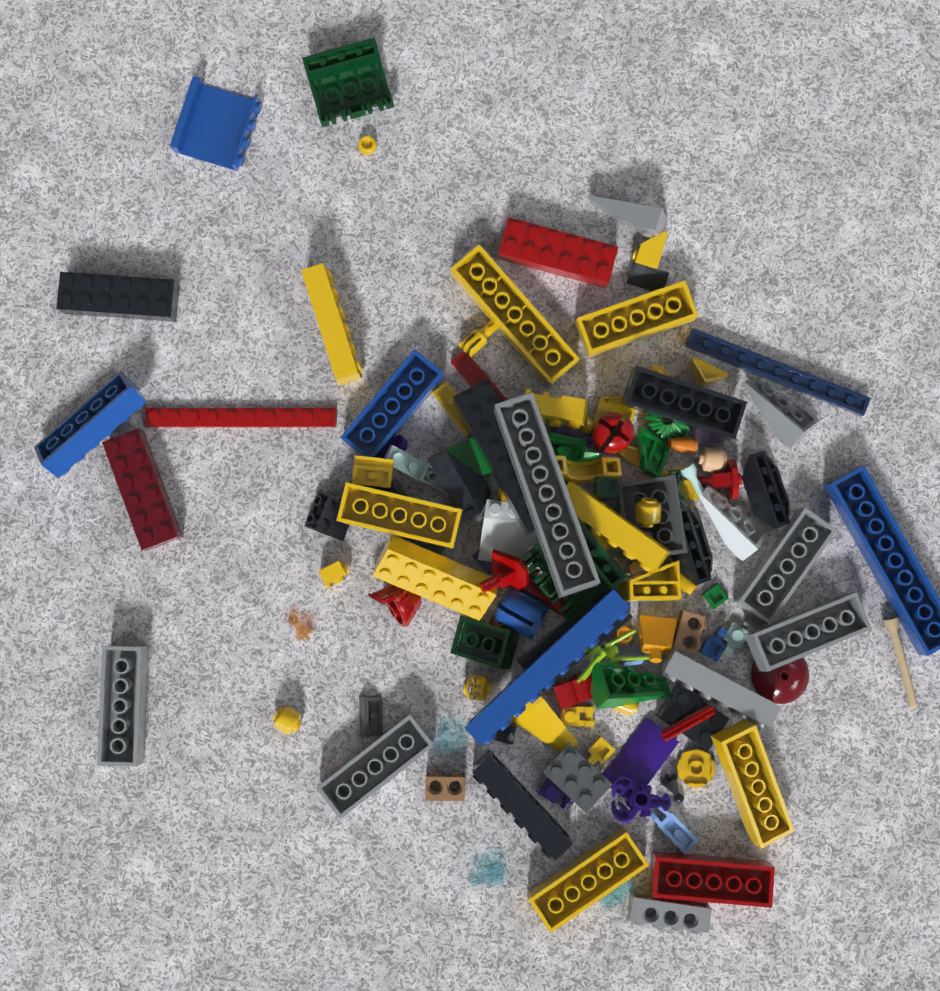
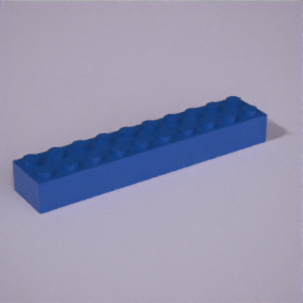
M856 467L823 485L896 616H899L900 623L918 655L929 656L940 650V598L866 467Z
M611 589L466 724L465 729L480 746L484 743L490 744L496 738V732L499 729L501 731L505 730L511 724V718L514 715L519 717L526 710L525 705L529 701L534 703L541 696L540 691L543 688L548 690L555 683L554 678L558 674L563 676L570 669L569 664L573 660L578 662L585 655L583 651L588 646L592 649L600 641L598 637L602 633L607 635L615 627L613 623L616 620L622 621L630 613L628 611L630 606L614 589Z

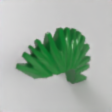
M654 415L645 416V419L653 420L646 424V427H649L647 430H656L653 435H659L658 438L664 442L666 441V443H668L669 438H677V434L680 437H684L683 432L687 435L690 434L687 430L692 432L688 426L672 421L663 424L660 417Z
M581 445L553 448L555 455L566 456V459L575 462L587 461L600 456L599 452Z

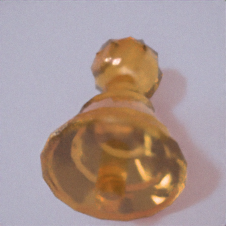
M290 615L288 622L294 625L298 642L304 638L309 641L311 638L308 635L314 630L299 623L297 615Z

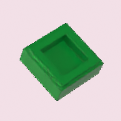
M715 583L701 593L713 610L729 599L718 583Z

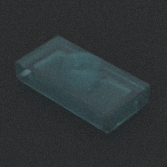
M629 879L600 899L599 902L607 912L639 889L633 880Z

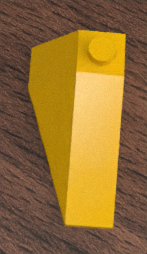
M542 696L534 703L529 701L525 705L526 710L519 717L514 715L511 718L512 722L558 752L569 742L574 747L579 744Z

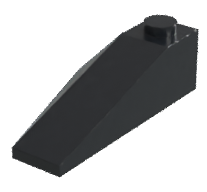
M445 449L428 458L429 464L454 507L462 509V520L466 522L479 515L491 494L485 479L473 472L470 467L463 465L459 459Z

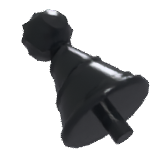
M665 774L666 779L661 781L660 784L674 794L673 799L676 803H682L684 795L679 793L678 775L669 776Z

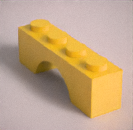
M556 456L565 482L614 483L622 476L620 458L601 457L592 461L574 462L567 460L566 456Z

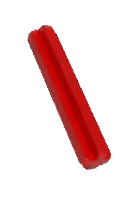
M707 705L661 730L660 735L664 741H668L715 715V711L711 705Z

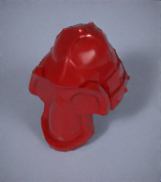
M392 584L372 594H368L369 597L381 604L387 603L391 615L402 627L409 626L422 604L421 596Z

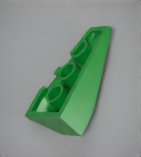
M597 662L594 665L590 691L596 709L614 708L669 697L671 695L667 681L663 676L646 671L644 673L634 671L632 667L624 668L618 666V663Z

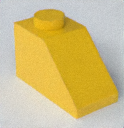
M664 231L659 236H654L641 243L639 248L634 250L631 260H634V263L657 269L668 232Z

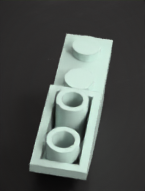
M390 445L384 459L394 460V469L448 495L430 464Z

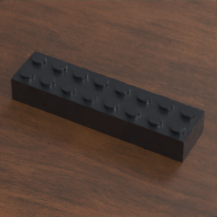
M486 379L453 396V404L526 536H529L536 531L494 413V405L501 402L490 382Z

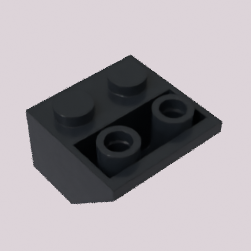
M318 491L310 513L307 516L305 527L344 541L350 524L336 521L342 499Z

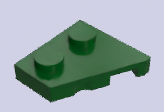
M642 427L637 432L640 470L652 478H657L661 476L670 449H668L667 443Z

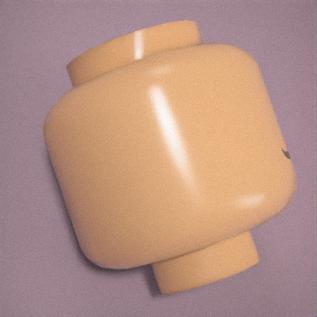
M706 447L702 453L699 452L698 464H701L703 471L719 473L722 469L726 468L728 456L721 448Z

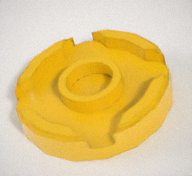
M691 748L684 751L679 756L676 764L677 775L681 781L694 788L707 785L713 779L716 770L715 762L710 754L699 748Z

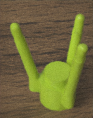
M636 629L601 645V649L607 654L604 657L605 660L610 659L611 662L649 660L650 656L617 657L620 654L618 647L622 646V644L617 642L634 634Z
M597 644L592 649L588 646L583 651L584 653L588 652L586 656L591 660V663L578 677V683L581 680H586L593 671L594 665L607 655Z

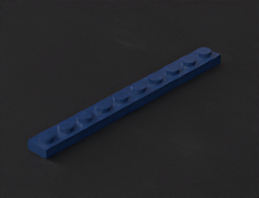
M694 328L691 329L685 345L686 348L859 416L865 415L871 399L868 396Z

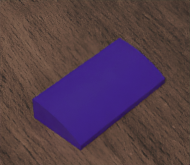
M645 717L603 774L612 783L621 776L631 777L638 789L641 790L640 784H649L679 741L674 737L664 741L660 735V731L663 729L648 717ZM617 789L616 792L619 794L621 789ZM630 789L622 796L624 799L630 793Z

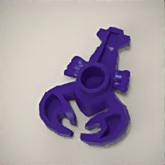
M621 776L612 785V796L615 797L617 789H621L618 797L623 796L630 789V793L625 798V802L630 810L619 801L620 810H618L615 801H612L611 811L615 819L623 823H629L634 819L638 811H641V818L651 816L650 809L662 807L664 812L668 811L671 806L669 794L665 793L663 797L651 794L652 787L643 783L640 784L641 790H639L631 777Z

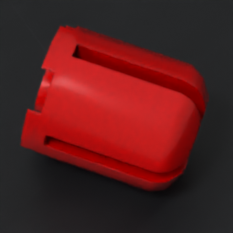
M619 412L603 415L591 431L593 447L604 455H614L623 451L634 437V427L628 417L622 421L620 419L623 414ZM610 432H614V437L610 441H607L606 439L610 435Z

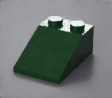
M460 616L451 654L495 668L510 670L520 633Z

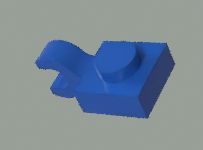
M718 626L714 637L708 635L699 652L717 662L726 647L722 640L728 630Z

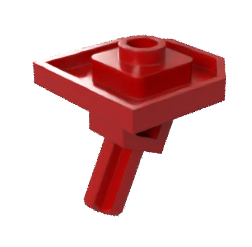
M736 459L727 461L726 473L697 477L703 488L707 486L714 488L727 487V500L738 498L739 485H742V475L738 473Z
M493 549L491 552L492 577L479 583L481 591L487 592L497 586L501 589L507 586L515 590L526 587L529 584V568L518 557Z

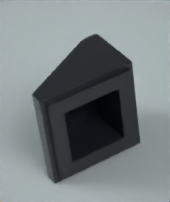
M511 723L505 730L501 731L499 729L494 740L513 745L517 725Z

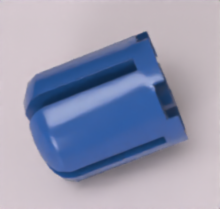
M509 588L504 592L495 609V618L503 625L532 640L550 606L522 590Z

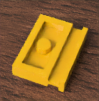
M355 455L352 484L391 488L394 460Z

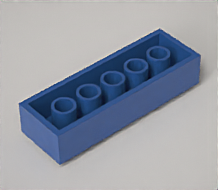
M414 349L340 438L361 456L377 458L444 379V373Z
M120 371L34 446L41 465L57 478L68 473L75 463L81 461L91 449L96 448L106 436L111 435L115 428L121 423L126 422L131 414L143 407L146 400L136 384Z

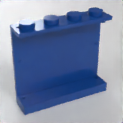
M193 76L170 143L171 149L175 153L238 171L239 166H243L245 161L244 151L250 146L251 131L254 132L256 128V115L260 114L262 110V103L258 95L255 94L254 99L205 85L200 77Z

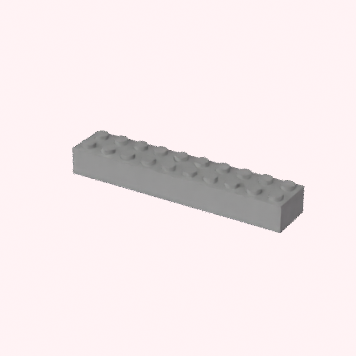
M533 392L495 404L494 413L559 598L601 583Z

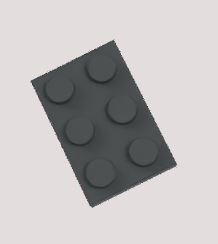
M570 742L542 770L585 813L613 785Z

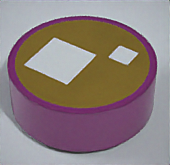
M633 560L629 564L628 571L631 576L646 571L639 566L640 561Z

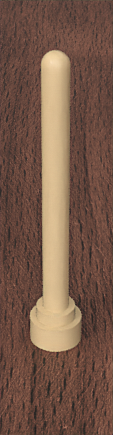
M893 616L889 620L887 618L883 619L884 627L890 631L909 706L916 708L918 704L898 629H900L899 616Z

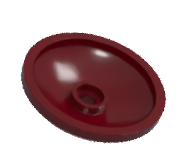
M803 657L768 672L758 671L754 660L751 669V679L755 690L760 696L776 704H786L798 699L806 690L809 682V669ZM783 672L786 673L785 679L781 678V674Z

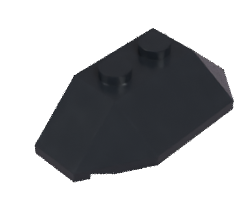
M765 450L750 454L742 475V481L754 515L774 529L790 524V502L777 465L767 456Z
M689 506L682 507L681 512L688 553L674 554L672 558L673 561H679L680 573L694 585H699L711 581L713 557L702 522L691 511Z

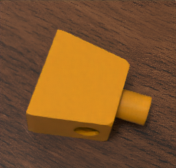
M639 616L637 633L640 650L650 653L651 662L660 663L662 662V654H669L672 648L677 619Z

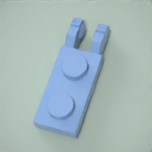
M658 807L665 814L661 820L651 811L650 817L657 823L656 825L684 854L699 841L671 811L664 812L662 807Z

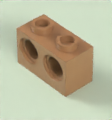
M680 610L672 648L693 654L700 651L702 646L701 634L705 632L707 627L706 616ZM690 618H695L696 620L694 628L688 626ZM689 636L692 641L691 645L685 647L683 640Z
M430 770V773H426L425 800L465 801V774H461V771L451 770L449 774H442L441 770ZM437 780L441 783V787L433 789L430 783ZM458 781L461 786L459 789L454 790L450 787V783Z

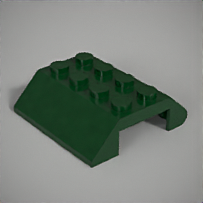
M375 37L302 57L322 128L330 126L329 121L332 122V125L337 124V117H342L344 121H348L347 116H350L352 120L366 116L365 111H368V114H373V107L378 106L380 111H384L383 106H386L387 109L395 107L381 64Z
M578 516V521L601 583L564 596L565 601L558 611L563 613L562 616L567 622L576 618L580 614L579 610L608 587L613 589L627 578ZM538 542L526 552L521 560L526 566H529V574L534 572L537 567L540 568L541 571L535 576L533 581L535 583L540 582L538 587L548 599L551 598V603L555 604L561 598L558 596L540 542Z

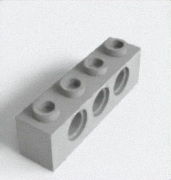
M631 892L628 918L633 924L638 926L651 924L652 927L663 929L665 926L671 927L674 931L682 932L685 929L691 930L694 934L701 935L703 932L709 933L712 908L707 903L654 898L652 895ZM654 908L652 914H645L646 909ZM667 911H673V915L671 917H665V913ZM687 914H693V917L690 920H684V917Z

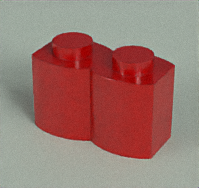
M583 671L574 674V678L570 680L562 678L555 681L556 685H553L552 688L561 710L593 699L590 691L592 683L590 675L586 680H581L579 683L577 679Z

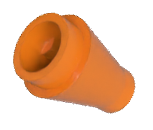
M693 436L669 438L667 446L668 449L690 455L697 451L698 441Z

